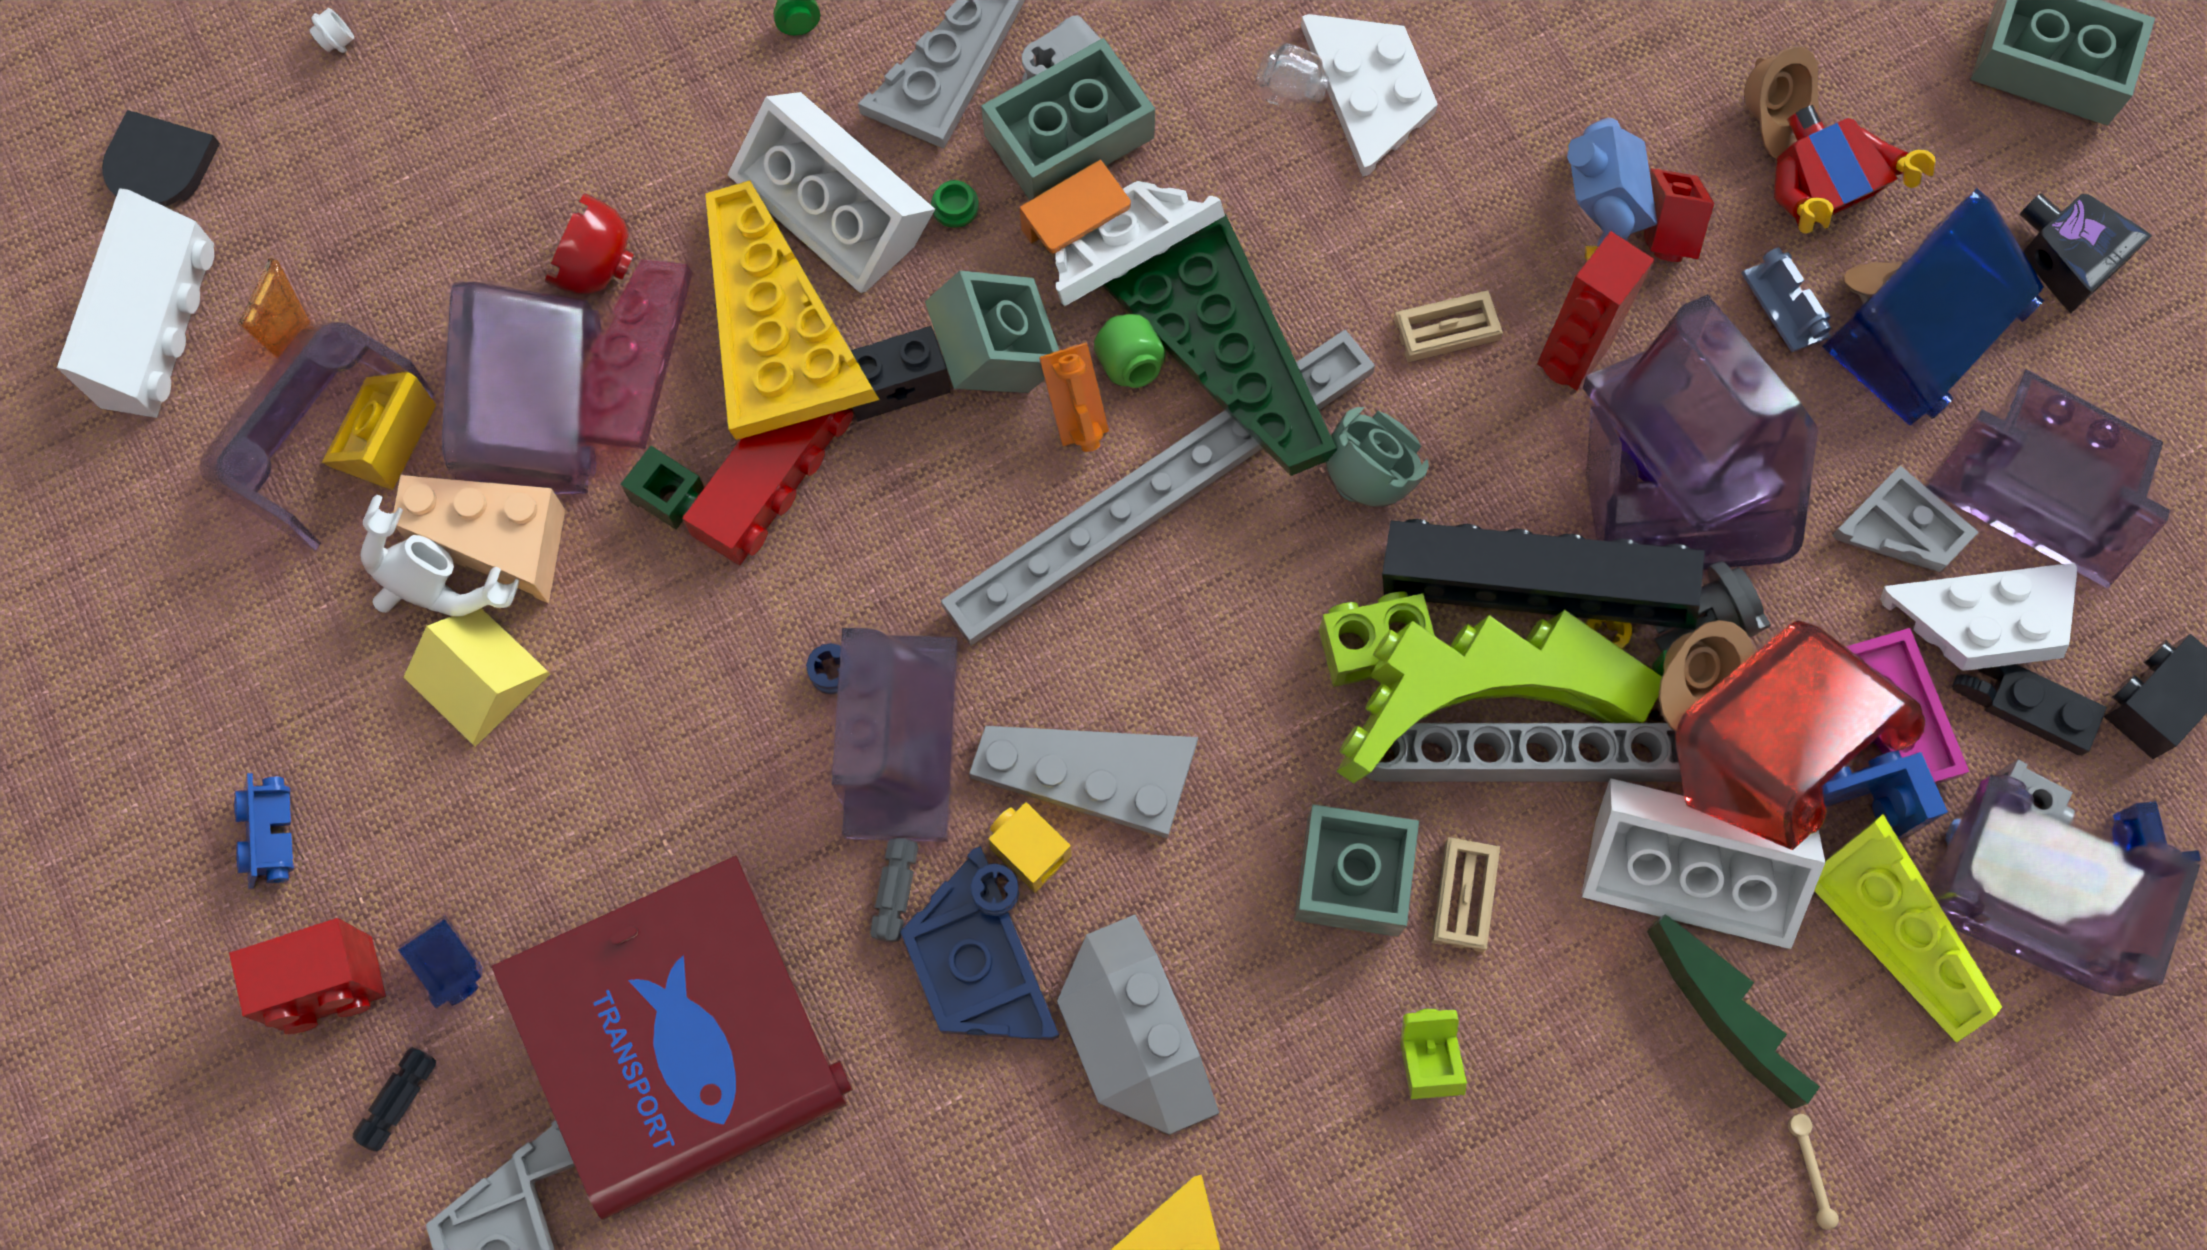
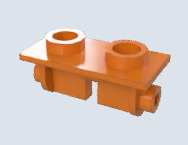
M1087 342L1039 357L1062 446L1075 443L1080 445L1081 450L1084 452L1097 450L1100 447V440L1103 438V434L1109 432Z

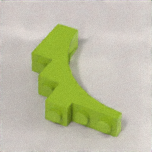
M1566 610L1549 621L1543 618L1539 620L1528 634L1526 640L1489 615L1474 627L1466 624L1457 634L1451 646L1412 621L1397 633L1389 630L1376 647L1373 656L1378 658L1379 661L1370 676L1380 682L1381 685L1373 693L1365 707L1371 715L1363 728L1358 725L1355 726L1343 742L1339 752L1345 755V758L1336 772L1354 784L1370 774L1394 741L1417 721L1437 710L1474 699L1519 697L1542 700L1586 713L1602 723H1643L1659 696L1662 676Z

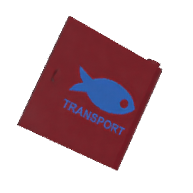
M736 855L491 966L587 1196L597 1215L602 1220L847 1106L844 1094L853 1091L841 1061L839 1060L831 1064L822 1051Z

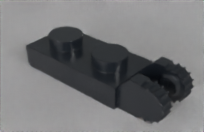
M2017 664L1977 669L1979 672L1997 680L1994 687L1992 684L1979 680L1972 675L1960 674L1956 676L1952 685L1956 693L1984 706V711L2076 755L2083 756L2090 751L2107 709L2106 706Z

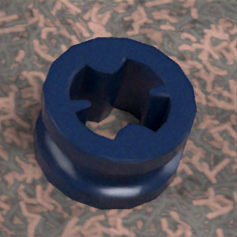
M832 643L822 644L815 648L808 657L806 663L807 673L814 687L820 692L830 695L838 694L846 690L853 682L855 676L854 664L848 651L840 645ZM833 658L836 665L844 664V670L837 669L839 677L829 680L825 673L817 674L818 668L824 670L822 662Z
M1000 864L985 865L972 877L970 885L971 896L977 908L983 913L991 916L1004 915L1016 905L1019 897L1018 881L1014 873L1006 866ZM994 877L995 883L998 882L999 877L1008 882L1004 886L1006 899L996 903L995 897H992V902L990 903L982 898L986 893L983 883L989 878Z

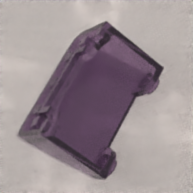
M476 281L453 283L449 307L442 450L445 465L455 480L552 488L555 494L588 493V476H594L596 473V453L593 446H586L585 439L581 434L583 356L585 349H591L593 339H600L601 320L599 311L592 310L587 300Z
M1990 775L1979 783L1928 884L1930 891L1956 931L2098 993L2121 997L2162 985L2200 864L2181 857L2182 852L2179 849L2161 842H2149L2147 847H2136L2127 851L2031 809L2034 798L2026 791L2027 786L2022 781L2006 775Z

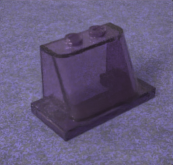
M1709 295L1684 304L1646 351L1586 376L1582 387L1583 390L1698 533L1780 496L1786 484L1770 465L1801 402Z
M2027 369L2024 370L2012 386L1996 416L1983 409L1980 410L1932 474L1926 486L1933 494L2062 564L2075 563L2078 573L2107 589L2166 524L2171 511L2147 498L2163 441Z
M842 628L832 786L844 808L842 826L844 839L890 840L905 838L911 841L948 842L958 662L957 637L886 635L876 629Z

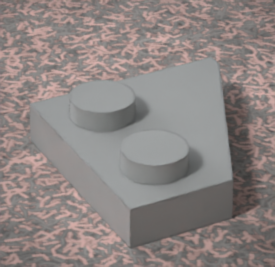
M1900 465L1832 536L1838 541L1940 572L1978 534V531Z

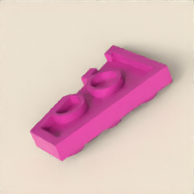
M1910 628L1815 655L1808 661L1844 707L1858 714L1866 722L1869 729V737L1883 754L1899 750L1902 758L1922 752L1935 784L1963 777L1970 772Z

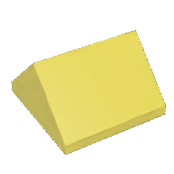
M480 608L465 616H451L426 626L404 678L476 747L550 673Z

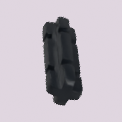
M414 1047L406 1051L398 1064L401 1070L398 1074L394 1072L391 1074L368 1109L372 1114L368 1119L362 1118L354 1130L352 1138L358 1144L371 1151L377 1152L382 1149L391 1135L388 1131L389 1127L392 1124L397 1126L421 1089L417 1084L421 1079L426 1081L436 1066V1060L429 1054Z

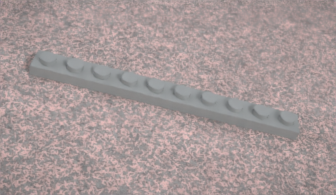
M1346 329L1296 362L1318 410L1371 376L1375 369L1374 363ZM1224 410L942 599V608L970 646H972L1253 456L1263 447Z

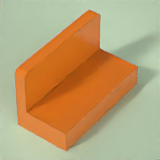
M1100 159L1020 206L1021 230L1031 244L1040 239L1049 253L1054 254L1129 210L1131 200Z

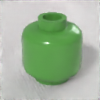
M1126 314L1110 318L1099 330L1094 340V352L1110 381L1118 386L1138 388L1151 383L1158 376L1165 361L1166 352L1162 342L1150 322L1141 315Z

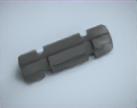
M905 838L890 839L887 844L885 860L889 861V865L882 869L875 909L879 910V915H873L870 930L872 938L883 942H898L901 939L900 931L903 929L904 920L900 919L901 913H906L914 874L909 869L910 864H916L919 849L918 844Z

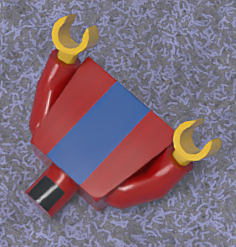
M1810 105L1787 118V122L1797 142L1793 143L1777 157L1774 199L1795 218L1800 232L1804 234L1811 233L1816 223H1820L1826 229L1829 228L1833 215L1878 195L1898 179L1896 175L1903 173V183L1909 188L1919 186L1922 173L1927 176L1934 175L1935 156L1927 150H1914L1908 153L1860 127L1851 118H1846L1825 128L1814 105Z

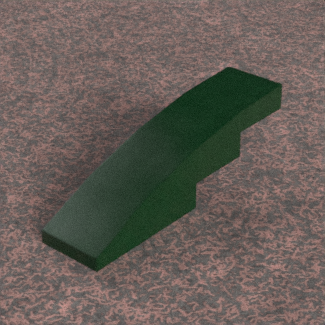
M1666 914L1655 921L1647 930V933L1673 980L1707 1027L1748 1072L1788 1107L1795 1109L1809 1104L1820 1086L1775 1052L1787 1034L1742 1000L1754 982Z

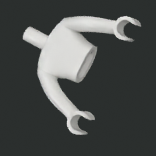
M376 495L372 498L363 519V526L368 532L362 545L360 557L367 573L384 587L373 598V605L378 611L389 612L401 599L432 611L456 617L465 616L486 605L497 608H505L511 605L520 581L515 579L511 584L499 583L497 580L501 569L498 567L490 570L483 587L459 595L445 584L454 568L453 559L444 548L434 541L423 536L413 535L388 549L384 548L386 538L393 534L403 509L399 507L395 513L391 514L382 512L379 506L383 497Z

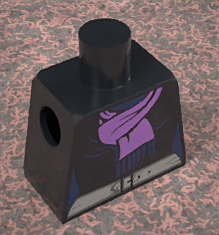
M2040 193L2019 214L2039 232L2022 252L2023 258L2070 313L2075 311L2152 237L2146 230L2089 194H2081L2061 211L2047 197Z

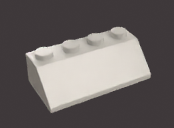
M801 92L765 97L727 174L737 184L750 180L768 211L860 293L866 292L914 248L935 211V208Z
M119 188L57 366L59 371L101 409L157 418L162 402L168 398L171 390L170 377L175 361L184 351L186 344L185 331L191 314L199 306V289L205 271L210 269L214 260V243L196 221L130 190Z
M1610 778L1595 822L1582 897L1659 917L1666 914L1675 921L1791 949L1825 865L1819 829Z

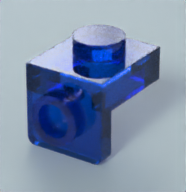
M2157 801L2135 803L2113 815L2115 821L2112 830L2113 840L2118 850L2122 851L2128 876L2149 874L2151 882L2170 881L2185 877L2183 869L2201 862L2199 850L2169 853Z
M446 915L399 945L398 951L428 990L429 1001L434 1008H438L447 1001L451 1006L457 1005L478 989L479 986L476 981L482 977V965Z

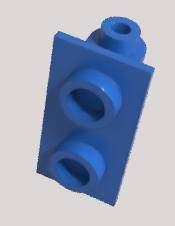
M247 773L244 790L235 791L234 793L235 822H245L246 841H238L236 844L237 873H247L248 889H253L258 875H266L267 883H284L289 881V872L294 870L292 834H271L270 826H288L291 824L290 787L285 786L283 777H267L262 779V786H253V773Z

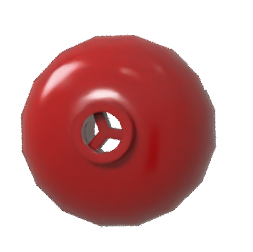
M584 193L579 202L588 207L584 215L579 212L577 214L573 212L551 262L552 265L560 268L557 275L551 272L548 273L545 282L576 295H593L604 290L613 277L623 280L634 254L626 250L629 232L625 221L618 212L603 201Z

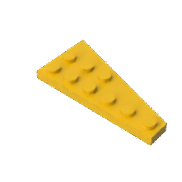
M745 181L705 193L728 430L736 440L879 400L751 181Z

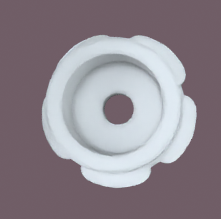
M327 8L320 15L317 13L313 14L311 19L314 26L309 30L314 39L327 52L335 48L339 52L345 53L347 51L345 46L354 39V35L346 23L330 8Z

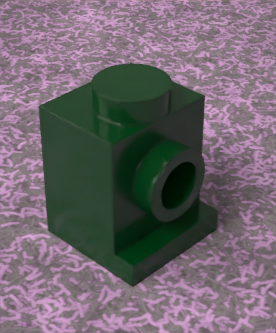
M653 446L647 449L620 484L632 504L642 507L674 529L680 526L683 522V516L704 489V485L698 475ZM675 492L667 503L663 501L666 494Z

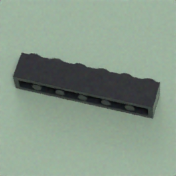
M1409 519L1405 522L1391 520L1382 572L1384 595L1394 592H1407L1408 597L1423 594L1425 602L1548 615H1558L1566 610L1577 618L1695 630L1700 608L1705 550L1691 549L1682 544H1667L1665 546L1644 545L1629 539H1614L1612 541L1591 540L1577 534H1562L1559 536L1539 535L1525 529H1510L1508 531L1487 530L1473 524H1459L1457 526L1435 525L1421 519Z

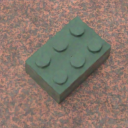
M1997 0L1994 4L1970 80L2108 126L2133 96L2155 18L2102 0Z
M1104 38L981 105L984 136L1029 200L1034 199L1100 159L1106 166L1154 139L1155 107Z

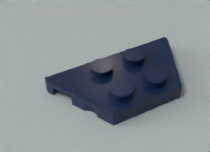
M982 847L974 848L968 854V859L949 881H945L931 896V901L921 912H917L900 931L939 1030L943 1034L1054 1040L1059 1038V1033L1009 913L1007 912L999 916L987 915L980 911L973 902L970 889L972 877L979 869L989 865ZM994 877L987 879L983 883L986 893L982 898L990 903L992 902V897H995L996 903L1003 901Z

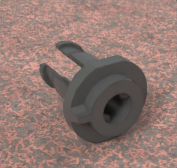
M1723 561L1708 566L1707 573L1710 583L1701 587L1698 616L1703 613L1705 615L1697 618L1695 630L1705 623L1722 620L1735 623L1746 631L1748 637L1751 638L1771 627L1769 620L1764 614V609L1756 589L1740 567L1731 570ZM1654 626L1658 634L1673 628ZM1675 628L1654 638V641L1662 653L1664 650L1668 651L1671 644L1682 635L1694 632L1695 630Z

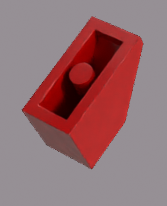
M1651 168L1650 178L1658 224L1644 229L1643 237L1650 251L1654 252V256L1670 262H1681L1683 257L1699 259L1715 203L1698 176Z

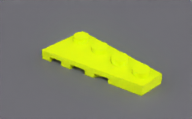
M1884 814L1825 860V865L1814 891L1956 1043L1997 1015L2002 1008L2000 1002Z

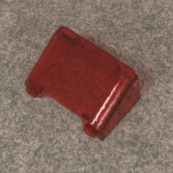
M1795 621L1683 714L1676 730V749L1686 806L1785 848L1794 850L1810 834L1817 832L1825 821L1827 810L1824 804L1822 786L1880 734L1883 744L1896 751L1904 750L1920 739L1925 728V717L1922 714L1921 705L1821 627L1804 621Z

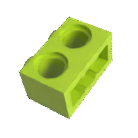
M1394 592L1382 596L1378 599V603L1359 607L1356 602H1347L1336 605L1328 610V614H1323L1319 634L1333 687L1373 679L1370 674L1379 661L1378 658L1373 656V653L1380 641L1390 630V624L1402 622L1408 625L1414 621L1434 635L1423 594L1408 597L1407 592ZM1349 632L1355 633L1362 638L1365 646L1356 650L1346 648L1340 642L1339 636Z

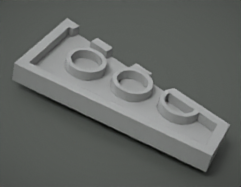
M956 0L945 12V19L931 33L927 31L915 43L916 49L901 65L896 63L884 76L885 82L873 94L868 93L858 103L860 114L945 148L1025 0Z
M985 726L969 775L970 779L1168 839L1197 746L1198 737Z

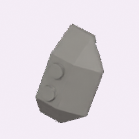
M1136 915L1086 934L1057 1003L1098 1103L1168 1135L1218 1115L1219 1110L1200 1054L1157 953Z

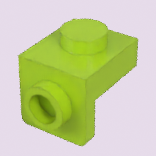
M1429 1008L1419 1010L1416 1013H1407L1403 1016L1400 1046L1411 1099L1465 1095L1467 1081L1457 1040L1459 1019L1456 1010L1439 1011Z

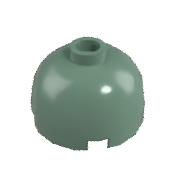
M1356 407L1345 413L1331 434L1337 451L1326 462L1327 471L1340 495L1351 502L1373 507H1385L1394 504L1411 493L1426 476L1429 467L1428 460L1426 459L1421 465L1417 452L1422 446L1418 439L1403 424L1380 411H1377L1373 417L1360 415L1365 407Z

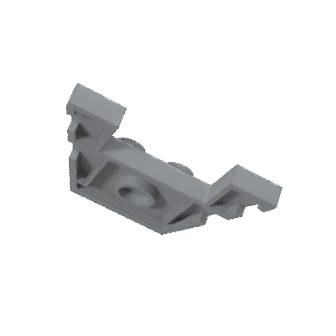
M556 1120L551 1123L552 1126L534 1141L527 1142L512 1155L513 1158L492 1175L481 1179L426 1224L433 1250H555L535 1182L575 1166Z

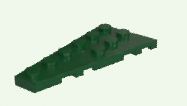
M1226 213L1224 217L1172 245L1164 253L1149 258L1130 269L1125 275L1112 279L1102 285L1130 314L1141 315L1150 322L1164 349L1290 476L1329 461L1337 451L1336 445Z

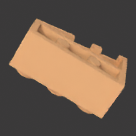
M400 476L393 513L399 507L403 509L396 529L406 540L413 535L426 537L444 548L452 557L453 563L463 567L468 566L486 575L489 574L492 568L498 567L501 569L498 582L511 584L515 579H518L520 581L519 589L549 604L565 516V508L552 488Z

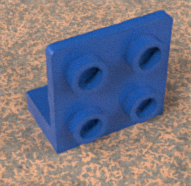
M1899 750L1868 761V767L1852 773L1850 766L1820 776V782L1803 790L1805 797L1792 807L1795 816L1798 817L1871 793L1874 798L1872 807L1875 818L1877 819L1884 814L1898 839L1913 835L1948 813L1922 752L1902 758Z

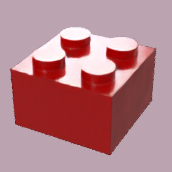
M339 918L229 952L242 1016L265 1024V1027L284 1030V1034H297L311 1030L318 1026L317 1019L337 1013L338 1017H348L363 1013L371 1008V1001L386 997L372 936Z

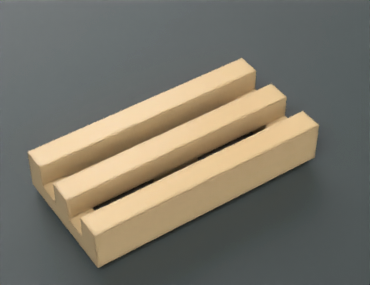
M1488 290L1395 312L1393 319L1396 328H1399L1401 345H1404L1406 349L1405 357L1407 363L1499 341L1503 334ZM1482 308L1484 312L1459 319L1444 320L1438 324L1411 329L1412 324ZM1488 325L1487 327H1483V328H1479V329H1475V330H1470V331H1466V332H1462V333H1458V334H1454V335H1450V336H1446V337H1441V338H1437V339H1433V340H1429V341H1425V342H1421V343H1416V342H1418V341H1422V340H1426V339H1430V338H1434V337H1439V336H1443V335H1447V334H1451V333H1455V332H1459V331H1464V330H1468V329H1472V328H1476V327Z
M1447 838L1431 943L1439 945L1443 943L1451 944L1452 947L1461 949L1464 947L1473 948V951L1483 953L1487 950L1500 846ZM1457 851L1465 852L1455 931L1449 932L1446 931ZM1477 855L1486 856L1476 934L1471 936L1466 935L1476 857Z

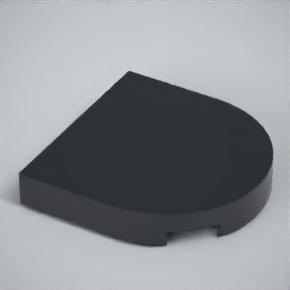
M127 110L104 155L102 164L103 178L115 197L119 188L126 189L166 207L180 199L185 201L194 194L220 143L214 135Z

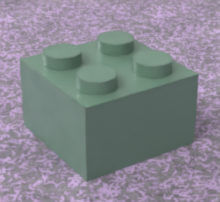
M960 270L925 301L954 389L1029 393L1045 380L1039 357L1059 351L1034 278Z
M1313 804L1306 823L1294 921L1399 937L1406 928L1408 921L1419 820Z

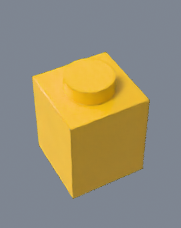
M1027 802L1017 811L1012 807L1005 810L990 827V831L993 833L988 838L991 851L1034 893L1072 857L1071 845Z

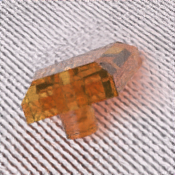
M269 258L238 324L272 356L278 358L311 322L280 263L276 259Z

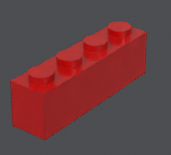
M1612 231L1608 233L1575 276L1537 362V365L1544 369V372L1551 380L1561 385H1569L1576 391H1578L1609 350L1655 260Z
M853 408L740 439L682 519L691 536L739 566L748 554L751 556L755 555L763 546L768 535L766 529L777 514L780 516L784 515L792 506L797 494L795 489L806 475L812 476L822 464L825 456L824 449L834 436L840 437L847 430L853 418Z

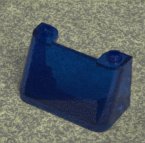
M1976 188L1927 235L1923 243L1822 347L1910 426L1925 414L1931 419L1935 418L1950 404L1954 397L1948 391L2016 318L2021 322L2025 321L2044 302L2038 295L2044 286L1993 201Z

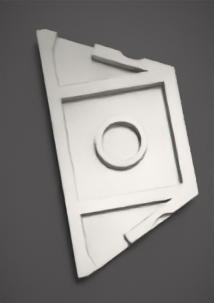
M1312 14L1304 15L1301 20V29L1362 177L1367 176L1375 170L1376 163L1391 149L1394 151L1398 149L1408 139L1409 133L1412 130L1420 128L1436 113L1438 103L1405 26Z
M1136 181L1123 188L1131 200L1129 210L1056 252V266L1059 271V282H1056V290L1061 303L1064 306L1072 303L1110 280L1125 275L1130 269L1149 258L1164 253L1172 245L1224 217L1225 214L1221 200L1217 197L1209 196L1203 203L1190 201L1185 190L1158 188L1155 184Z
M2075 563L1890 585L1884 586L1880 600L1882 605L1889 611L1898 607L1916 621L1913 630L1928 643L1938 646L1943 651V655L1962 671L2064 658L2070 642L2078 568Z

